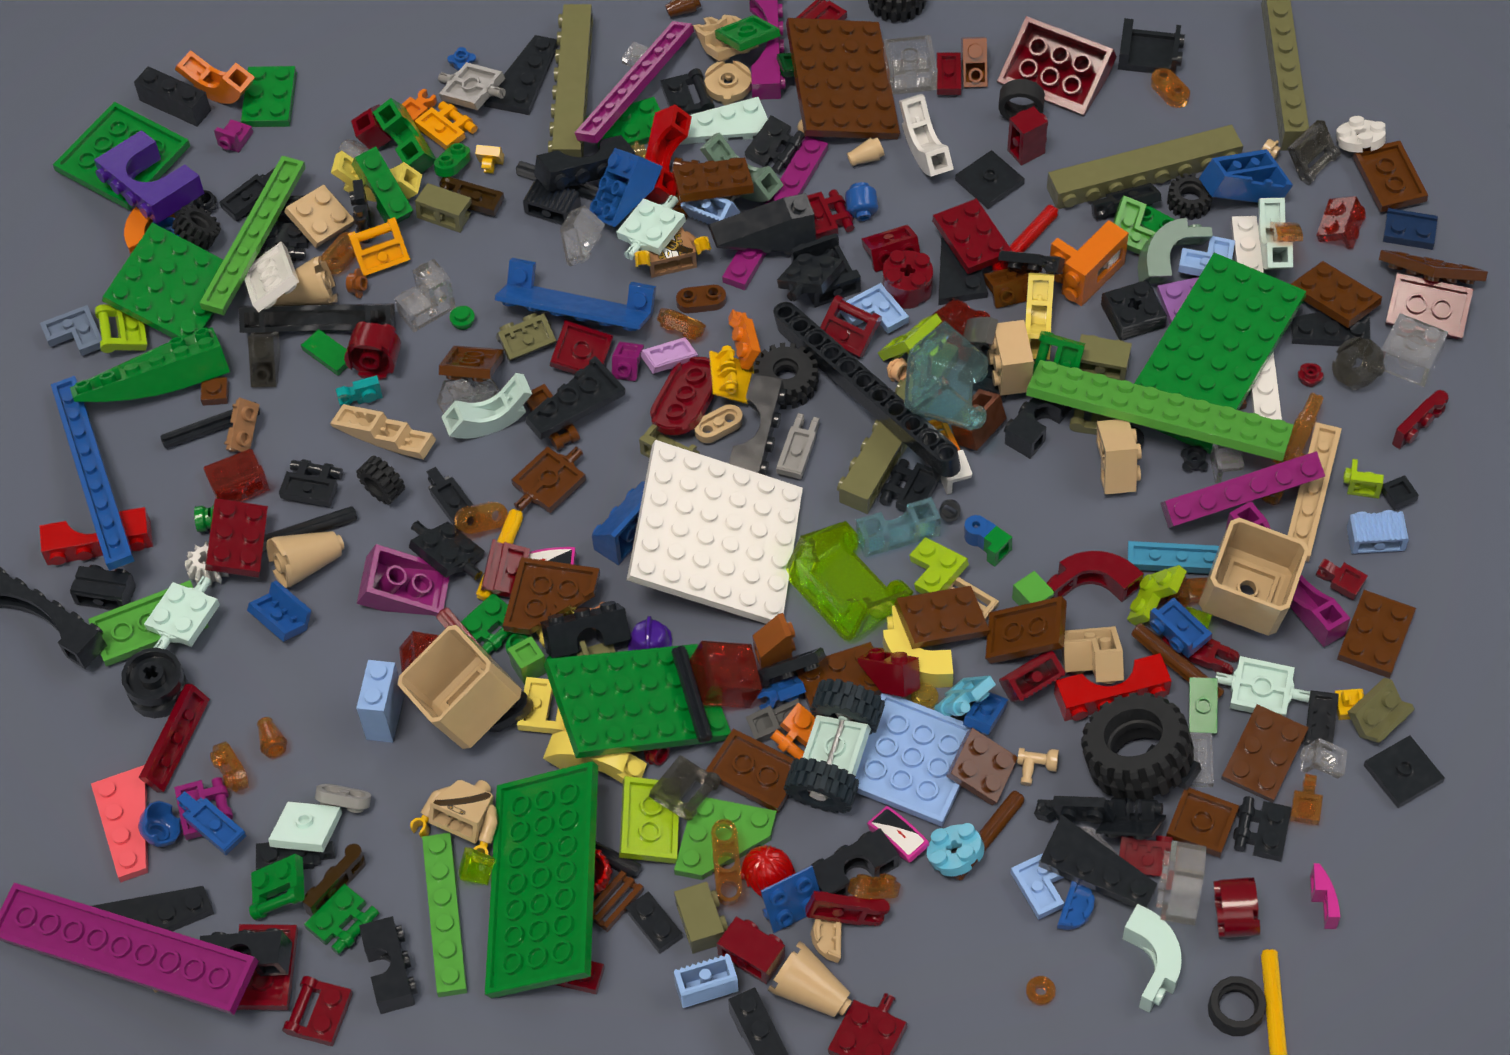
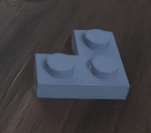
M88 305L40 323L50 347L74 338L81 356L100 349L101 335Z

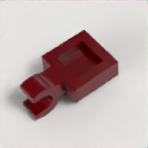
M1323 559L1315 574L1320 579L1332 580L1330 588L1352 600L1355 599L1368 577L1365 573L1345 562L1339 568L1327 559Z

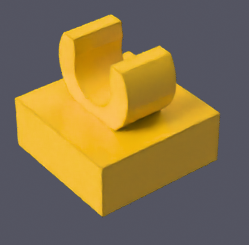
M476 145L475 155L478 161L482 162L481 168L484 169V173L494 174L495 164H503L504 161L501 147Z
M1363 689L1336 690L1334 693L1339 694L1337 705L1338 720L1351 719L1348 711L1364 697Z

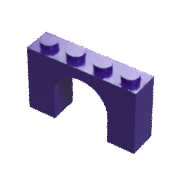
M142 130L94 159L97 167L95 172L98 179L102 183L106 182L110 185L117 195L121 194L130 206L137 207L145 218L149 217L156 224L204 194L200 176L185 164L156 181L139 182L134 180L140 172L161 160L156 141Z

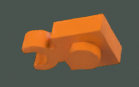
M422 89L419 91L417 99L409 97L402 105L405 106L412 120L415 121L428 111V108L436 105V95L433 94L430 98H427V90Z

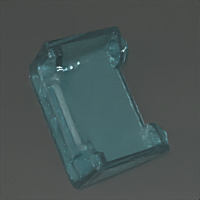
M944 321L915 344L908 354L904 406L916 415L967 430L979 429L986 421L987 412L982 406L974 407L972 405L973 384L982 381L987 376L988 357Z

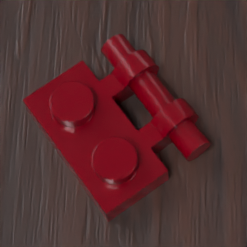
M836 189L829 192V198H824L822 192L807 195L815 214L816 240L823 236L838 234L839 225L843 226L846 232L854 230L853 217L846 210V202ZM830 209L836 210L837 214L832 215Z

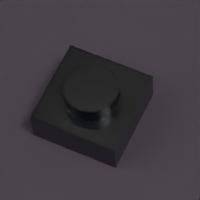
M1405 475L1384 483L1381 492L1394 510L1417 501L1419 496Z

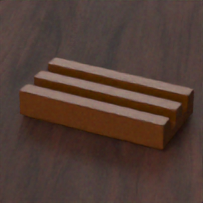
M621 870L593 902V922L608 932L626 912L625 907L642 894L644 886L640 883H635L633 878H628L626 873ZM624 883L623 886L616 892V894L601 909V911L597 915H595L598 912V910L605 904V902L613 895V893L620 887V885ZM630 888L633 889L606 921H603L602 919L615 907L623 895Z

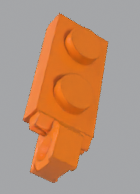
M732 309L728 320L729 325L734 328L732 339L735 342L736 355L739 358L741 368L750 370L761 352L752 319L747 317L745 312L742 313Z

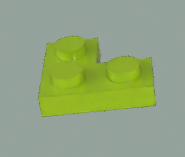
M937 313L922 319L909 332L892 339L878 352V355L884 361L892 357L894 360L900 358L906 352L911 354L921 346L919 342L922 339L926 340L937 332L935 327L942 320Z
M926 537L909 555L911 562L926 569L914 583L915 590L921 594L947 590L969 565L966 557Z
M1180 565L1146 575L1140 582V590L1137 597L1130 605L1131 611L1127 620L1133 625L1150 621V611L1154 607L1157 608L1161 598L1178 593L1187 571Z

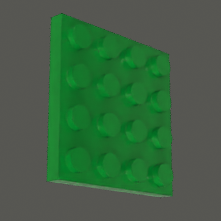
M114 102L53 164L56 172L130 210L133 206H130L121 194L117 195L110 185L106 182L102 183L98 179L95 172L97 167L94 159L142 130L156 141L161 160L140 172L134 180L152 182L161 178L190 147L188 139Z
M151 223L104 293L102 302L172 338L191 335L196 330L205 328L214 315V312L201 309L200 301L222 264L223 259Z

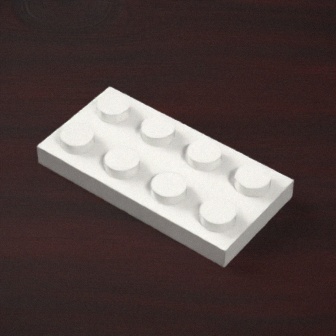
M279 242L255 260L244 279L252 305L258 312L272 307L276 303L277 298L284 293L289 294L296 288L297 283H299L288 249L282 242Z

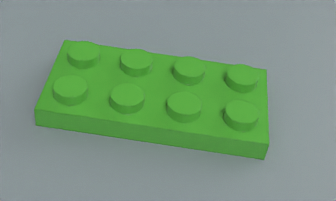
M191 580L179 584L187 588H193ZM168 589L88 619L90 624L94 623L104 633L102 637L107 647L101 652V656L106 667L128 659L144 649L153 648L161 637L147 630L144 623Z

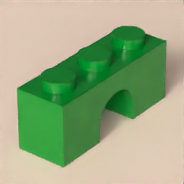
M390 98L372 112L383 131L387 132L398 144L395 151L402 162H405L420 174L434 164L436 157L405 106Z
M375 146L356 156L351 165L359 179L363 180V185H368L377 201L376 208L384 222L386 223L387 219L395 217L398 224L409 218L413 209L377 147Z

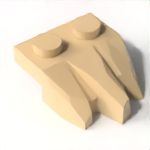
M723 15L720 20L706 17L703 18L705 25H693L705 52L718 61H726L734 55L750 52L751 49L759 47V45L740 52L716 39L715 30L741 20L736 16Z

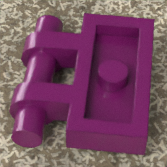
M221 777L213 778L211 780L213 787L207 789L204 788L202 780L174 787L176 799L185 791L196 801L200 797L206 798L209 801L215 800L217 808L231 820L233 819L232 809L228 807L227 803L228 789L224 786ZM177 800L185 839L189 840L202 836L186 822L182 815L185 811L179 806V801Z

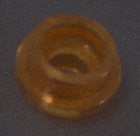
M1045 976L1032 978L1026 986L1027 997L1034 1004L1046 1005L1055 997V985ZM1038 988H1042L1046 991V993L1044 995H1039L1035 992V990Z

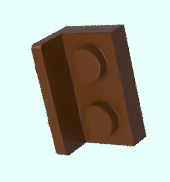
M1023 266L1022 270L1006 268L984 274L985 283L993 294L994 306L1000 308L1025 302L1027 300L1028 273L1039 272L1027 270V266Z

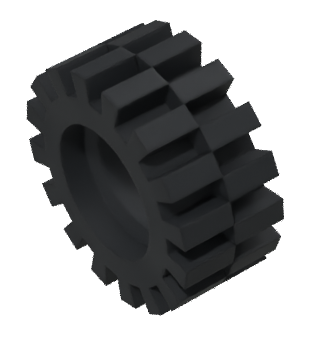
M1185 173L1183 178L1179 175L1176 177V180L1171 181L1167 205L1169 204L1168 208L1170 211L1173 210L1175 216L1180 214V218L1189 216L1188 220H1193V216H1196L1197 219H1200L1201 215L1205 216L1210 211L1213 197L1199 178H1196L1195 173H1192L1191 177H1188V173ZM1185 193H1192L1197 195L1199 198L1196 200H1188L1183 198L1181 195Z
M196 205L183 206L172 223L175 235H180L179 237L202 249L210 248L221 231L220 223L216 222L217 218L215 216L211 217L209 211L207 213L204 212L202 207L197 209Z
M375 455L371 456L356 471L360 483L365 485L364 488L367 491L369 490L370 494L373 497L376 496L377 500L382 501L383 504H391L405 490L404 481L399 478V473H395L394 468L390 467L388 462L382 461V458Z

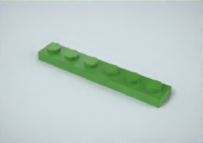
M451 833L422 836L438 997L465 994L467 993Z

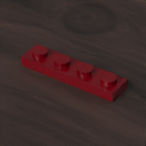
M185 684L138 777L156 792L165 791L210 700L193 684Z

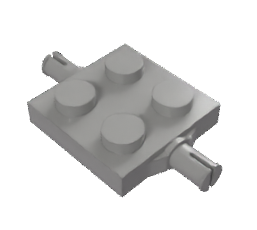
M466 62L454 74L450 75L444 72L439 74V82L447 83L439 95L442 101L479 110L490 96L499 98L505 96V89L498 87L505 77L502 71Z

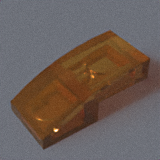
M1270 222V232H1274L1273 241H1303V233L1297 222Z

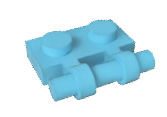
M991 676L963 678L945 693L946 697L935 705L934 710L944 716H962L969 712L970 702L975 701L978 703L986 699L990 694L988 691L996 684Z

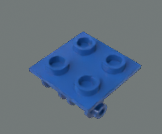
M812 865L761 890L765 904L762 912L766 920L769 919L773 933L807 917L805 907L813 892H820Z

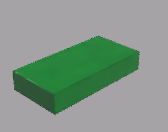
M318 329L301 344L304 352L337 376L348 368L344 360L347 349Z

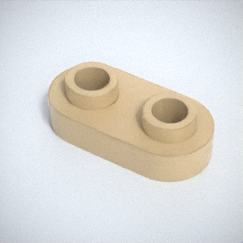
M729 404L703 416L700 423L694 428L696 438L703 443H712L739 429L743 422L741 409Z

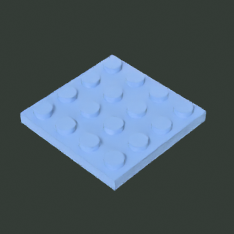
M882 693L881 700L885 701V707L877 731L875 733L872 732L868 737L855 779L859 780L857 793L942 827L961 788L959 784L946 777L967 731L971 728L964 726L963 721L948 715L944 716L940 712L899 696Z

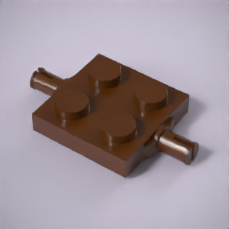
M547 446L511 479L512 485L524 494L514 503L515 508L522 512L533 502L549 513L554 511L586 481L585 474L574 465V462L583 455L582 450L574 447L569 454L564 456Z

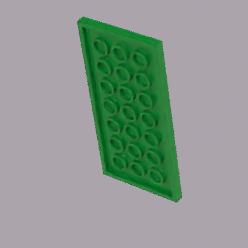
M1214 252L1134 384L1154 387L1160 391L1178 393L1184 397L1205 400L1211 404L1223 407L1229 406L1239 410L1304 301L1306 291ZM1155 429L1191 446H1199L1211 455H1213L1218 446Z
M593 761L497 785L496 809L498 824L493 841L485 995L489 998L591 977L598 765Z

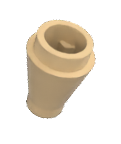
M869 138L847 153L852 167L858 164L878 161L880 157L885 155L878 138Z

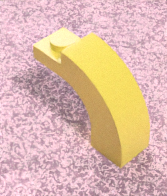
M340 151L335 155L331 173L345 182L343 190L349 193V191H354L353 180L360 179L351 165L354 158L344 151ZM405 162L390 169L406 199L418 194L422 174ZM365 185L364 189L367 200L377 202L369 186Z
M1028 273L1025 326L1033 359H1036L1041 342L1039 341L1040 332H1051L1054 274ZM1050 348L1046 360H1050Z
M892 606V614L887 616V630H883V648L885 651L891 653L906 652L908 656L919 657L921 686L933 688L953 687L951 650L930 651L921 648L912 649L895 606Z
M566 730L551 736L543 759L559 769L593 761L598 765V771L611 776L622 784L625 776L642 778L647 763L630 752L576 758Z

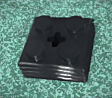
M1148 280L1102 293L1101 306L1119 340H1125L1166 326L1167 314Z

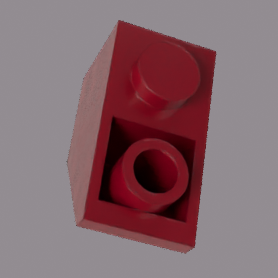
M379 104L351 120L356 138L369 150L375 146L378 149L392 140L391 136L383 131L372 113L380 107Z
M871 648L867 653L858 657V664L882 693L906 697L920 689L919 657L908 656L906 652H886L883 648Z

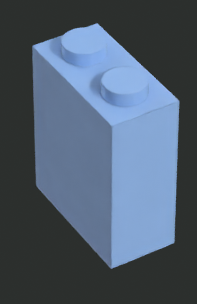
M368 660L356 708L366 740L390 743L394 741L404 698L403 690L397 685L399 674L395 662Z

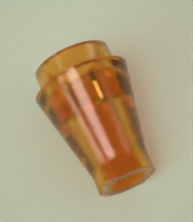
M261 718L257 722L260 750L268 758H277L285 753L287 740L274 724L272 718Z

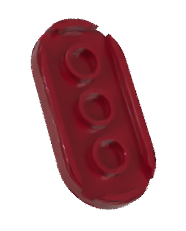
M692 357L688 362L684 364L680 362L672 369L650 410L652 424L658 426L657 431L666 435H680L693 430L700 423L714 397L710 358Z

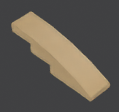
M345 404L341 406L330 423L332 427L375 446L423 460L436 441L432 433L412 430L408 423L387 419L383 412Z

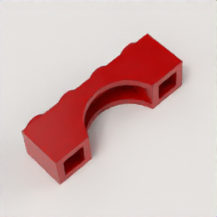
M677 105L655 112L645 159L663 166L654 189L644 198L657 204L666 202L670 195H676L677 188L673 173L669 170L670 160L679 144L688 137L692 116Z
M141 507L119 511L131 550L141 551L144 548L153 547L151 521L146 508ZM66 521L39 525L41 553L47 565H62L65 562L89 560L93 557L103 556L96 533L83 534L76 532Z
M1161 653L1134 660L1131 675L1118 685L1101 686L1091 682L1081 673L1056 680L1054 695L1064 721L1072 719L1078 721L1093 714L1095 711L1099 712L1101 705L1106 702H1113L1114 698L1120 695L1123 698L1129 696V693L1137 692L1138 695L1151 693L1154 694L1155 698L1158 696L1165 697L1170 692L1172 680Z

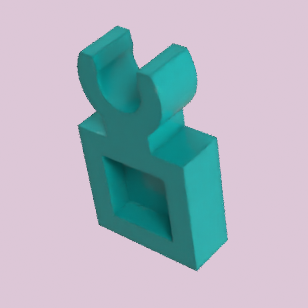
M377 375L352 382V387L342 386L335 389L340 407L343 404L349 405L356 400L358 404L383 398Z

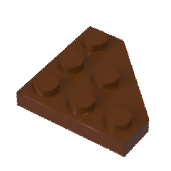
M1381 250L1379 260L1387 262L1389 268L1397 270L1406 268L1407 274L1416 276L1424 274V279L1439 282V279L1442 278V281L1457 283L1459 279V282L1474 285L1475 281H1486L1488 271L1469 265H1458L1444 262V260L1429 257L1423 258L1399 251Z
M521 557L503 622V630L531 635L541 629L540 622L548 620V616L553 614L565 615L595 597L600 577V568Z

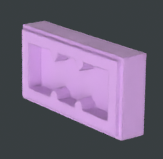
M686 337L650 347L641 352L642 359L653 374L674 368L678 363L684 364L690 358L698 356Z

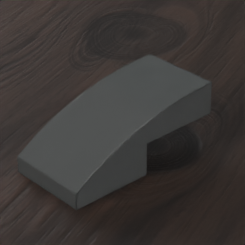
M992 317L968 319L961 345L969 347L993 345L998 320Z
M797 698L776 709H772L770 705L746 716L754 738L758 741L769 740L777 729L782 734L787 735L788 732L779 725L795 705L800 703L799 699Z

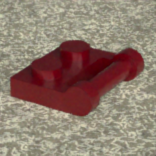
M836 295L820 328L844 349L863 358L875 330L882 321V316L877 313L871 314L846 302L845 298ZM841 310L866 322L865 329L863 330L838 318V312Z
M303 976L300 983L301 991L290 1019L285 1021L282 1031L290 1036L333 1047L353 992L348 988L321 982L310 976ZM312 992L318 993L319 997L307 1027L301 1026L300 1023Z

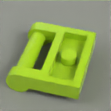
M108 304L98 305L95 308V315L99 319L102 339L100 341V349L102 352L111 353L115 350L146 351L147 338L143 322ZM109 317H116L119 338H112Z

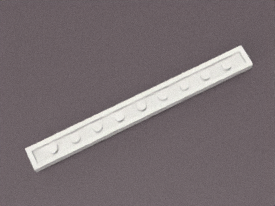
M1232 216L1231 230L1232 239L1235 240V261L1264 273L1257 216ZM1273 352L1250 390L1253 413L1259 414L1262 417L1282 420Z

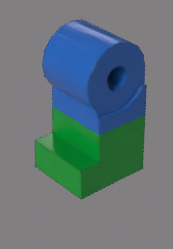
M973 515L966 519L964 525L965 541L969 545L978 546L987 553V562L995 567L1012 550V536L980 515Z

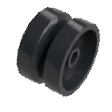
M156 647L144 649L134 654L125 663L121 673L122 685L135 711L144 717L154 719L167 717L171 714L185 684H188L176 655L166 649Z

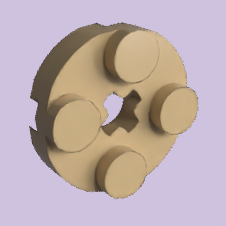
M725 61L714 63L705 73L704 84L707 94L711 98L721 101L723 105L733 104L735 101L743 99L752 90L749 68L738 61H733V64H725ZM725 79L727 81L733 80L732 83H724Z

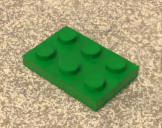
M295 66L248 67V72L255 79L244 94L241 123L252 127H290L297 74Z
M655 97L632 103L601 140L622 135L632 148L648 144L655 112L660 111ZM599 140L598 143H596L598 149H599L600 140Z

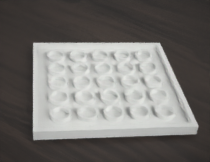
M655 440L650 453L627 581L767 624L776 615L784 614L803 488Z

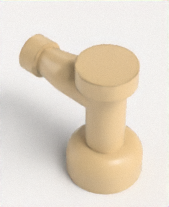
M1019 748L1017 764L1023 765L1021 784L1026 786L1032 785L1031 777L1034 771V764L1046 765L1048 771L1056 772L1059 750L1050 749L1047 754L1027 752L1025 748Z

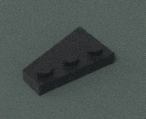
M1321 311L1296 316L1291 322L1292 344L1369 348L1370 315L1368 313L1349 328Z

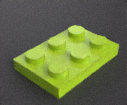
M624 777L619 858L676 863L680 782Z

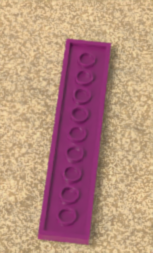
M13 883L0 909V941L232 1015L235 1014L259 962L255 957L18 883Z

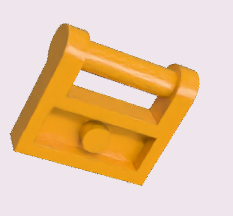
M395 217L387 219V222L358 233L353 231L347 234L363 276L410 260ZM391 232L393 235V239L361 249L360 242Z

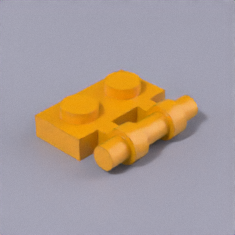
M445 101L439 103V112L431 107L414 121L421 132L445 150L452 144L462 142L466 138L464 131L474 134L478 129L470 117L462 115L458 112L457 107L453 104H447Z

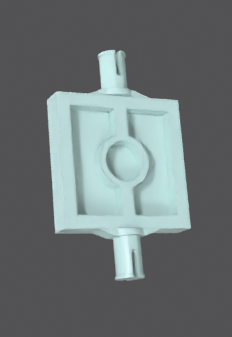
M670 195L662 205L643 198L616 232L618 239L631 245L624 253L627 259L633 260L635 252L640 250L651 251L660 255L686 222L685 214L672 210L679 202L676 196Z
M202 576L195 588H187L174 582L170 585L144 623L147 630L161 637L153 648L166 649L171 642L182 643L192 647L220 606L218 599L204 594L212 583L208 577Z
M1240 656L1238 667L1233 675L1216 673L1219 684L1231 686V709L1253 713L1258 704L1286 717L1287 707L1292 699L1308 703L1310 691L1294 688L1293 674L1295 667Z

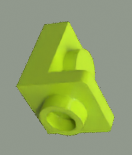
M1352 459L1350 468H1345L1343 483L1348 484L1347 494L1379 499L1384 475L1372 472H1358V460Z

